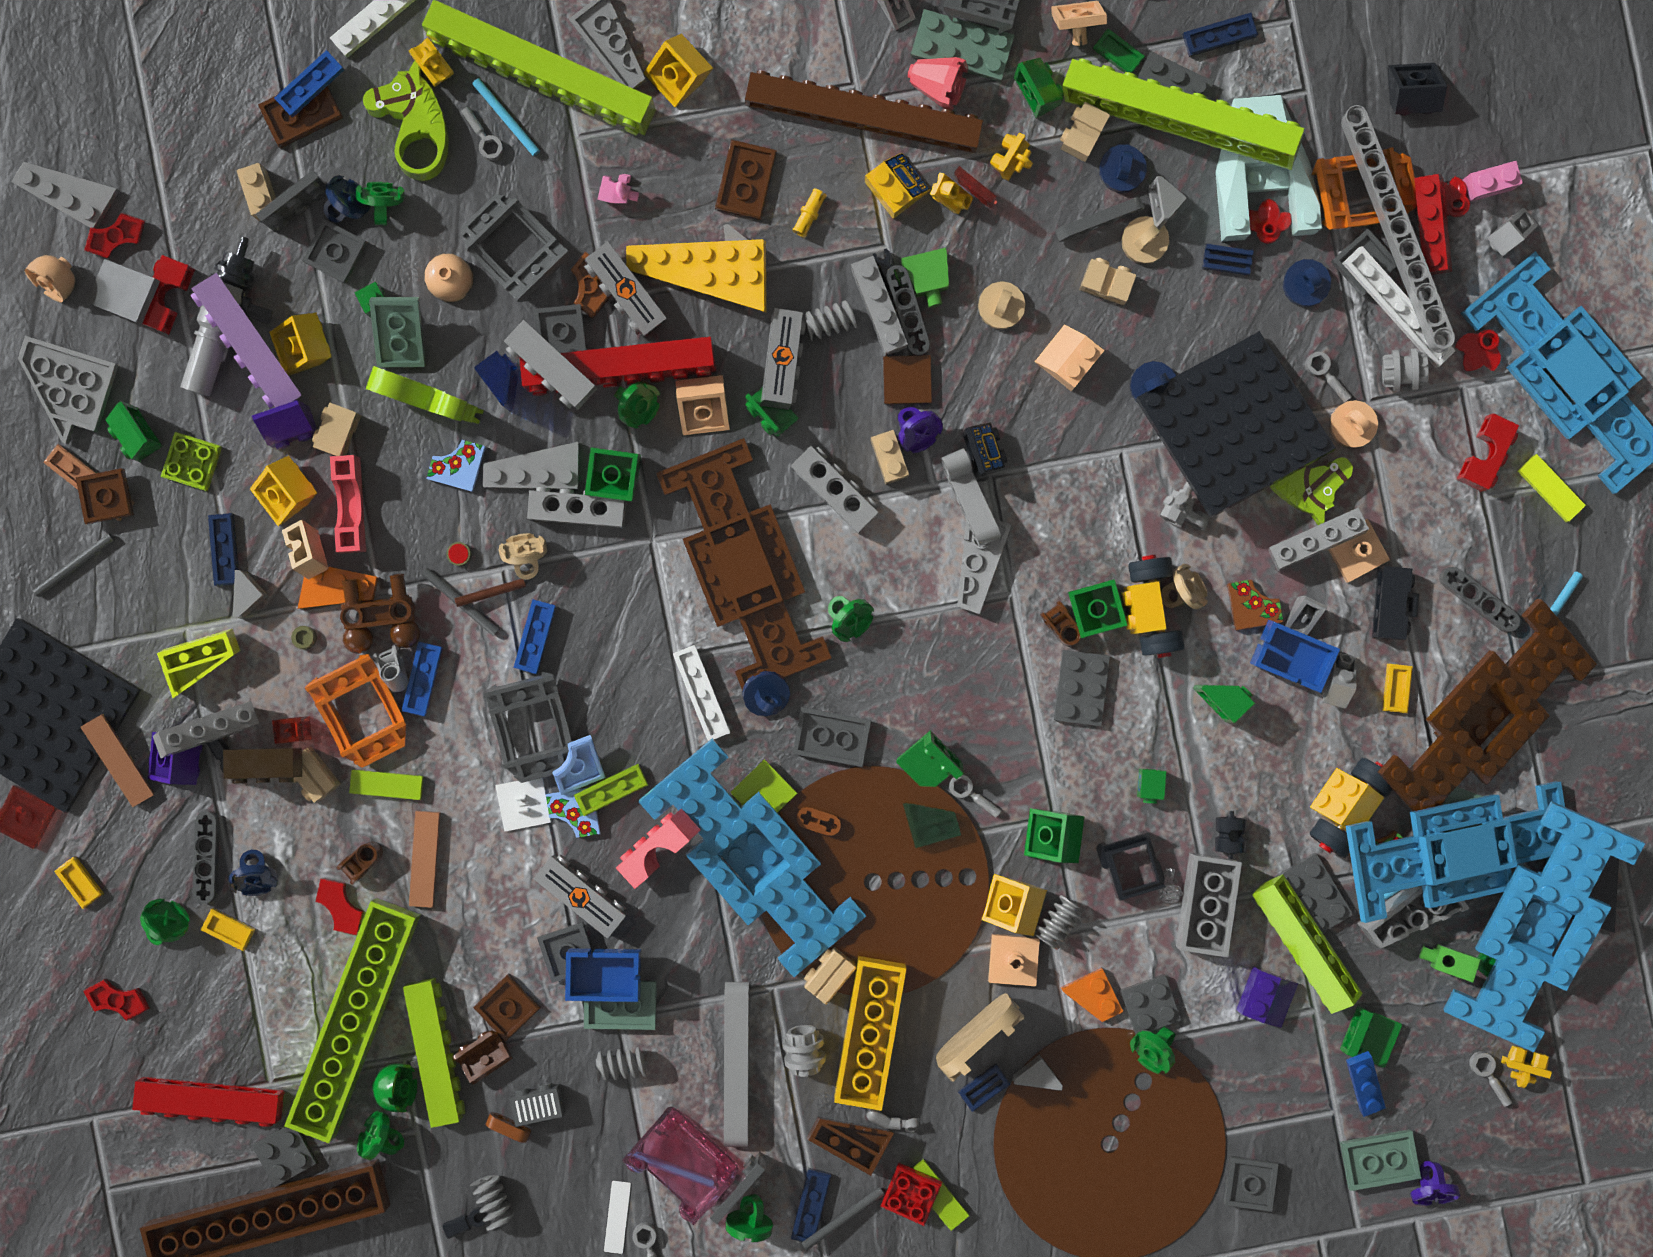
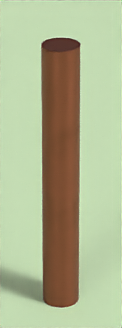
M518 579L454 599L456 606L460 607L526 587L524 579Z

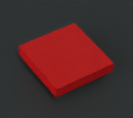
M898 1163L880 1207L925 1226L941 1188L942 1181Z

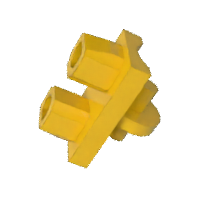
M426 38L421 44L409 50L410 55L434 87L454 74L429 38Z
M1018 133L1017 136L1006 134L1002 141V147L1008 150L1007 154L1002 156L996 153L990 161L992 167L1007 181H1009L1014 171L1020 173L1023 167L1030 169L1033 165L1028 159L1032 153L1028 150L1030 144L1025 140L1026 136L1022 133Z
M939 173L938 182L932 186L930 192L934 200L940 202L955 214H959L961 209L968 210L973 200V197L944 173Z
M1512 1045L1508 1057L1502 1056L1501 1063L1506 1064L1507 1067L1519 1070V1072L1512 1071L1510 1077L1517 1079V1086L1520 1088H1525L1528 1083H1536V1077L1530 1076V1073L1549 1079L1552 1072L1547 1069L1549 1056L1534 1052L1531 1063L1524 1062L1527 1050Z

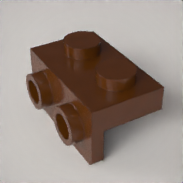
M491 1030L480 1034L473 1043L462 1046L458 1053L453 1056V1059L460 1063L469 1083L474 1085L509 1062L513 1057L501 1036Z

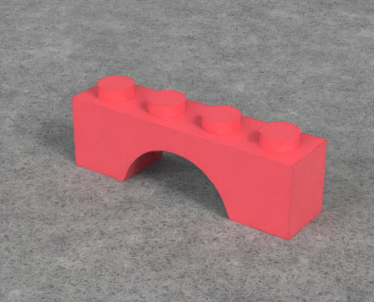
M355 455L330 456L331 481L335 488L338 507L337 523L334 528L336 552H366L360 457Z
M682 808L675 815L672 812L667 814L660 821L663 824L661 827L656 824L647 833L648 839L643 836L633 846L636 849L634 852L630 848L620 857L623 862L616 869L634 889L660 867L656 858L657 847L666 848L676 853L701 830Z

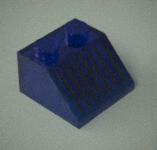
M495 351L476 365L474 369L500 404L510 412L514 409L518 375L514 370L517 369V366L506 353L501 355L498 351Z

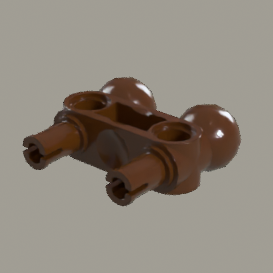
M404 574L390 575L392 597L364 602L359 600L357 579L342 581L345 602L341 605L340 620L344 625V629H346L343 634V643L348 651L354 654H361L370 649L373 643V635L367 627L393 624L390 629V637L392 642L400 648H410L418 642L420 630L414 622L416 607L412 601V596L406 593ZM398 604L406 607L407 614L405 616L397 613L396 608ZM350 610H356L359 613L358 621H353L350 618Z

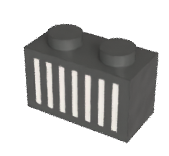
M552 1082L538 1085V1089L530 1090L529 1087L515 1090V1093L510 1098L515 1127L563 1117L565 1107L560 1084L553 1085Z

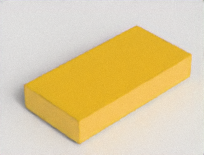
M1387 664L1382 711L1408 713L1413 666Z
M76 856L54 871L82 909L88 907L104 894Z
M215 908L210 910L201 928V931L242 951L246 950L256 930Z

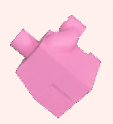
M619 175L618 182L611 180L612 177L603 176L598 200L609 203H628V200L638 201L639 192L631 191L632 187L627 185V183H630L631 175Z

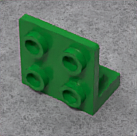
M763 387L753 396L748 393L745 396L747 402L745 404L746 409L754 418L759 416L762 419L760 422L761 426L770 436L774 433L778 438L799 420L790 408L786 410L760 406Z
M931 730L896 759V763L919 786L936 787L950 774L956 780L964 774L962 761Z
M1357 1005L1340 1050L1351 1057L1368 1051L1372 1056L1374 1064L1384 1068L1402 1024Z

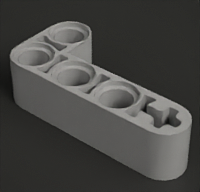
M962 448L942 457L944 473L978 546L980 547L1001 538L999 528L972 472V466L965 449Z

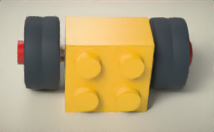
M1156 555L1143 556L1142 561L1129 563L1131 582L1148 581L1149 583L1124 587V592H1121L1122 605L1127 607L1128 616H1125L1127 622L1126 629L1130 630L1131 634L1156 631L1155 634L1140 636L1142 655L1157 654V658L1171 656V652L1185 649L1182 630L1165 632L1166 623L1160 584L1156 580L1173 576L1171 558H1156Z
M1361 758L1353 768L1352 776L1336 768L1310 806V808L1324 818H1320L1310 831V836L1320 843L1319 847L1329 854L1334 852L1346 858L1350 853L1347 834L1343 832L1344 830L1346 831V826L1369 821L1384 799L1383 796L1388 797L1391 793V786L1378 773L1383 766L1377 761L1374 763L1366 758Z

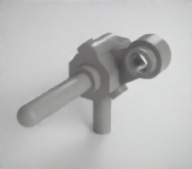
M1186 482L1183 489H1180L1179 492L1173 490L1171 496H1166L1162 503L1165 507L1160 517L1180 528L1184 521H1186L1191 526L1204 531L1209 523V516L1198 510L1196 512L1192 511L1195 503L1191 494L1193 490L1188 482Z

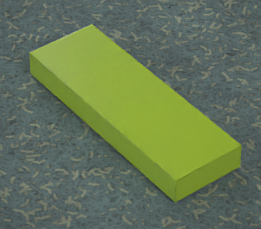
M636 764L574 794V797L583 816H586L648 786V783L639 764Z
M352 769L349 793L421 800L424 776Z
M924 1159L912 1168L941 1181ZM942 1182L932 1209L952 1231L969 1217V1213Z

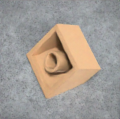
M1064 325L1036 359L1035 363L1072 391L1104 350L1086 335Z
M723 375L676 381L677 403L683 435L730 430Z

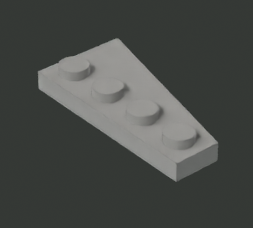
M996 519L995 522L1001 533V538L980 547L966 521L957 607L981 615L1012 528L1011 524Z

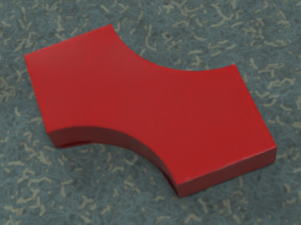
M120 213L116 222L110 227L103 229L91 227L84 251L110 258L112 251L118 245L123 243H140L146 220Z
M321 878L315 902L324 905L330 911L334 921L333 930L358 935L363 910L354 907L348 900L346 883Z
M107 978L83 991L94 1012L110 1009L118 1012L126 1021L150 1009L139 988L121 990L114 987Z

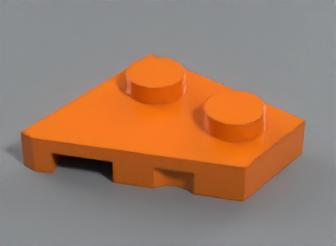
M1102 968L1061 987L1066 995L1101 1022L1123 1012Z

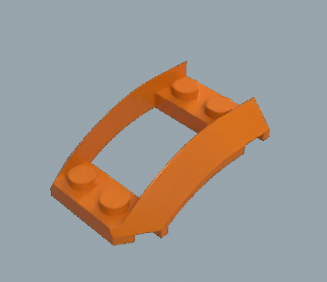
M1393 147L1382 150L1408 214L1417 207L1411 157L1404 153L1398 154L1394 151ZM1353 155L1331 159L1319 158L1311 174L1317 175L1325 217V220H1322L1321 223L1330 230L1380 223L1376 212L1350 215L1342 172L1359 170ZM1370 158L1366 160L1368 166H1377L1375 160ZM1394 208L1386 209L1388 212H1394Z
M369 654L359 655L358 659L320 678L316 677L305 686L306 691L311 695L315 706L327 724L342 758L346 757L353 761L354 764L363 768L405 746L406 722L390 689L381 679L378 668ZM371 681L393 724L353 744L332 700Z

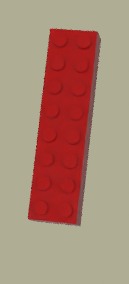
M711 337L560 353L591 383L603 385V388L617 387V383L627 382V385H632L635 382L650 379L651 383L663 382L666 377H674V380L688 379V375L697 374L699 378L710 377L712 372H716L714 345ZM520 357L522 386L529 393L532 392L534 396L546 395L549 389L541 383L544 378L538 373L533 376L524 367L526 362Z

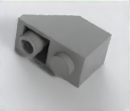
M1341 652L1338 653L1323 688V703L1346 709L1356 691L1357 657Z

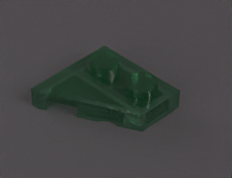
M907 802L903 803L915 848L961 835L954 811Z

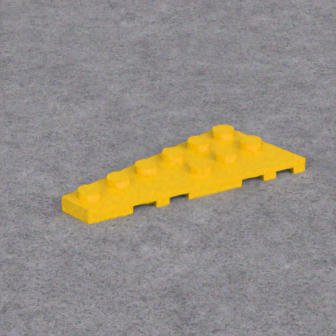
M764 239L626 246V266L631 272L766 312V241Z

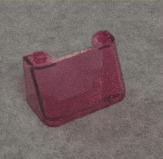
M668 1107L622 1159L627 1168L632 1172L642 1173L647 1169L680 1199L679 1213L684 1220L689 1221L693 1226L730 1186L739 1172L737 1163L674 1107Z

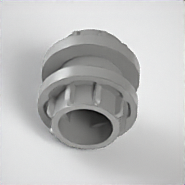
M1417 348L1410 349L1409 356H1399V350H1392L1391 354L1384 355L1382 357L1383 386L1386 388L1392 387L1393 392L1400 391L1401 384H1410L1411 390H1418L1420 385H1426L1428 383L1427 354L1424 352L1418 353Z
M811 1025L795 1026L788 1030L786 1037L782 1040L783 1049L789 1052L784 1057L785 1066L794 1075L800 1077L819 1073L826 1062V1053L819 1049L824 1045V1036Z

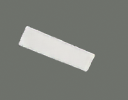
M612 1181L604 1252L623 1253L631 1183Z

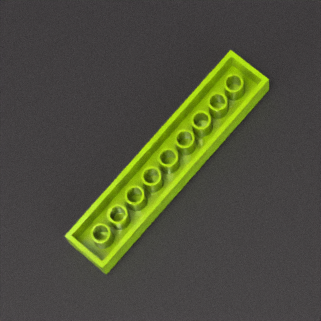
M432 1L422 23V27L427 33L426 36L430 38L433 45L444 49L446 46L452 49L455 55L464 59L468 56L474 59V63L483 68H487V66L495 68V72L503 77L513 76L523 86L530 87V85L539 88L538 91L548 97H551L553 94L568 106L573 107L575 104L582 107L581 110L588 115H600L604 117L603 120L613 126L620 124L625 127L627 132L633 135L640 133L645 136L655 114L656 108L651 96L439 1Z
M1072 59L1062 85L1065 102L1078 106H1083L1084 102H1087L1111 116L1289 170L1293 168L1304 133V128L1300 127V124L1287 121L1285 123L1277 120L1275 116L1270 114H1263V116L1255 114L1253 110L1247 107L1235 108L1223 100L1215 102L1207 99L1203 94L1193 93L1192 95L1185 93L1179 87H1165L1153 79L1145 81L1130 72H1125L1124 74L1115 72V69L1110 66H1095L1086 59H1079V61Z
M379 898L370 901L284 1127L326 1143H330L336 1137L421 914Z

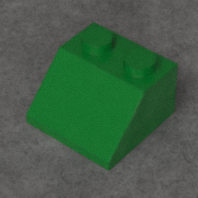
M1041 57L1019 63L1014 75V80L1036 119L1061 106L1064 96L1061 86L1058 83L1055 84L1051 77L1053 73L1049 64L1043 63Z
M120 401L106 418V422L110 426L107 428L109 433L115 440L118 439L122 444L120 449L127 459L140 462L163 447L136 406Z
M591 448L585 495L633 501L639 477L641 454Z
M1115 579L1068 592L1081 638L1127 626Z
M1195 685L1193 687L1198 695L1228 723H1235L1255 704L1251 699L1253 695L1244 686Z
M1030 808L1024 855L1060 863H1079L1085 816Z

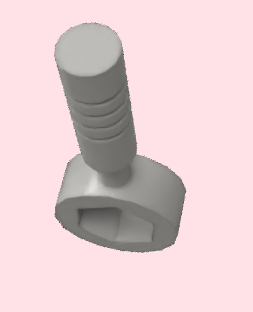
M470 107L464 108L461 111L474 132L482 139L479 143L481 155L489 161L499 159L504 152L502 142L496 136H486L484 128ZM496 142L498 145L497 152L488 155L484 151L486 144Z
M1314 352L1309 355L1305 362L1307 372L1313 376L1324 375L1327 383L1343 402L1348 401L1352 396L1337 378L1328 372L1331 365L1328 355L1323 352ZM1319 357L1324 361L1323 370L1316 371L1311 366L1313 358Z
M963 774L958 778L968 782V790L961 794L954 790L956 779L954 777L951 778L949 789L954 796L964 798L969 795L976 804L995 818L999 815L1001 810L982 795L972 791L973 784L968 776Z
M1484 1051L1474 1053L1469 1060L1471 1070L1479 1076H1487L1489 1084L1503 1106L1510 1105L1512 1103L1511 1099L1499 1080L1492 1074L1496 1068L1494 1058ZM1486 1057L1489 1061L1487 1069L1479 1070L1476 1067L1478 1059Z
M647 1222L638 1224L632 1236L635 1245L639 1248H646L647 1257H657L652 1249V1245L657 1237L655 1227ZM641 1229L651 1231L652 1238L649 1241L639 1240L638 1232Z

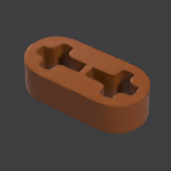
M806 806L801 808L797 814L798 824L811 831L833 836L841 828L838 816L820 809ZM807 811L812 812L811 816L817 818L818 821H809L808 824H805L801 814H806ZM832 818L837 827L827 831L826 825L821 824L820 820L828 822Z
M495 1112L490 1113L485 1123L488 1128L521 1143H526L531 1134V1129L527 1126L515 1127L514 1120Z

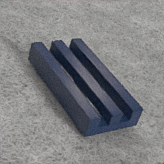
M1206 244L1202 269L1250 275L1254 251ZM1210 251L1246 256V259L1210 254ZM1210 259L1244 264L1245 268L1208 263Z
M994 1064L961 1088L958 1093L973 1112L1008 1087L1010 1082L999 1066ZM995 1072L997 1073V1075H995L989 1081H987L978 1089H976L971 1094L966 1096V1093L969 1092L971 1089L976 1087L978 1084L983 1082L985 1079H987ZM1001 1079L1003 1081L997 1087L992 1089L990 1092H988L972 1104L971 1100L978 1096L980 1093H982L987 1088L992 1086L998 1080Z

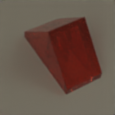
M310 716L272 720L275 744L312 740Z

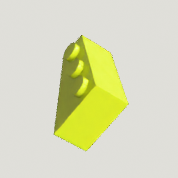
M232 628L158 652L157 655L172 698L237 654L240 648Z

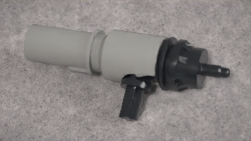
M241 237L235 254L224 251L222 259L214 265V270L217 271L218 276L247 317L270 324L273 311L252 304V298L244 296L245 291L252 289L247 284L248 282L253 283L254 280L252 273L254 261L245 258L249 239ZM202 305L196 319L200 327L198 331L194 332L197 336L180 387L210 397L221 362L225 361L229 348L227 349L219 337L223 334L219 327L213 328L206 319L205 315L208 312Z

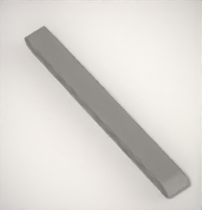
M1354 105L1342 117V128L1427 345L1433 352L1441 353L1453 345L1455 341L1454 332L1368 113L1364 107ZM1349 115H1356L1360 122H1351ZM1358 137H1365L1368 145H1361L1358 142ZM1369 158L1375 160L1377 167L1372 168L1368 166L1366 160ZM1375 181H1382L1385 184V190L1378 189ZM1384 203H1391L1394 207V212L1385 210ZM1393 225L1401 226L1403 233L1396 234L1393 231ZM1404 246L1408 247L1411 250V256L1403 255L1401 248ZM1410 269L1418 270L1420 278H1413L1410 274ZM1419 291H1425L1428 294V301L1420 299ZM1428 313L1436 315L1437 323H1431L1428 320ZM1437 335H1442L1446 339L1445 346L1438 344L1436 340Z

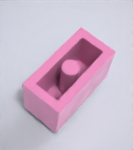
M1517 161L1471 173L1462 180L1466 184V197L1470 202L1512 191L1523 184Z

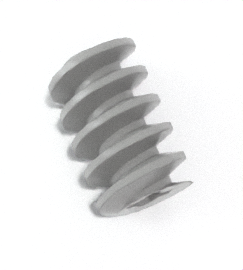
M846 300L842 301V308L837 303H834L832 311L828 306H824L823 314L819 309H815L814 317L810 311L806 312L805 321L811 341H813V334L822 339V331L831 336L832 328L837 334L840 333V326H843L848 331L849 323H852L857 328L852 307Z
M1062 895L1059 898L1063 904H1053L1057 912L1048 911L1052 919L1043 918L1042 921L1046 927L1037 926L1040 935H1036L1056 950L1060 948L1056 941H1065L1062 933H1071L1067 925L1076 926L1073 917L1082 918L1078 911L1082 909Z
M636 1047L634 1055H632L629 1048H627L625 1056L622 1055L620 1049H617L615 1057H613L610 1050H608L606 1058L603 1057L601 1051L598 1052L596 1058L598 1082L601 1075L604 1081H609L611 1074L614 1080H618L620 1073L624 1079H628L629 1072H631L633 1078L638 1077L639 1071L643 1077H646L645 1055L641 1053L639 1047Z
M489 1175L470 1184V1186H478L473 1195L481 1194L476 1203H484L485 1205L479 1210L480 1213H488L483 1222L491 1221L492 1223L486 1228L487 1231L508 1223L514 1215L513 1211H506L509 1209L510 1203L507 1201L503 1202L507 1195L506 1193H500L503 1185L496 1184L500 1180L499 1175Z

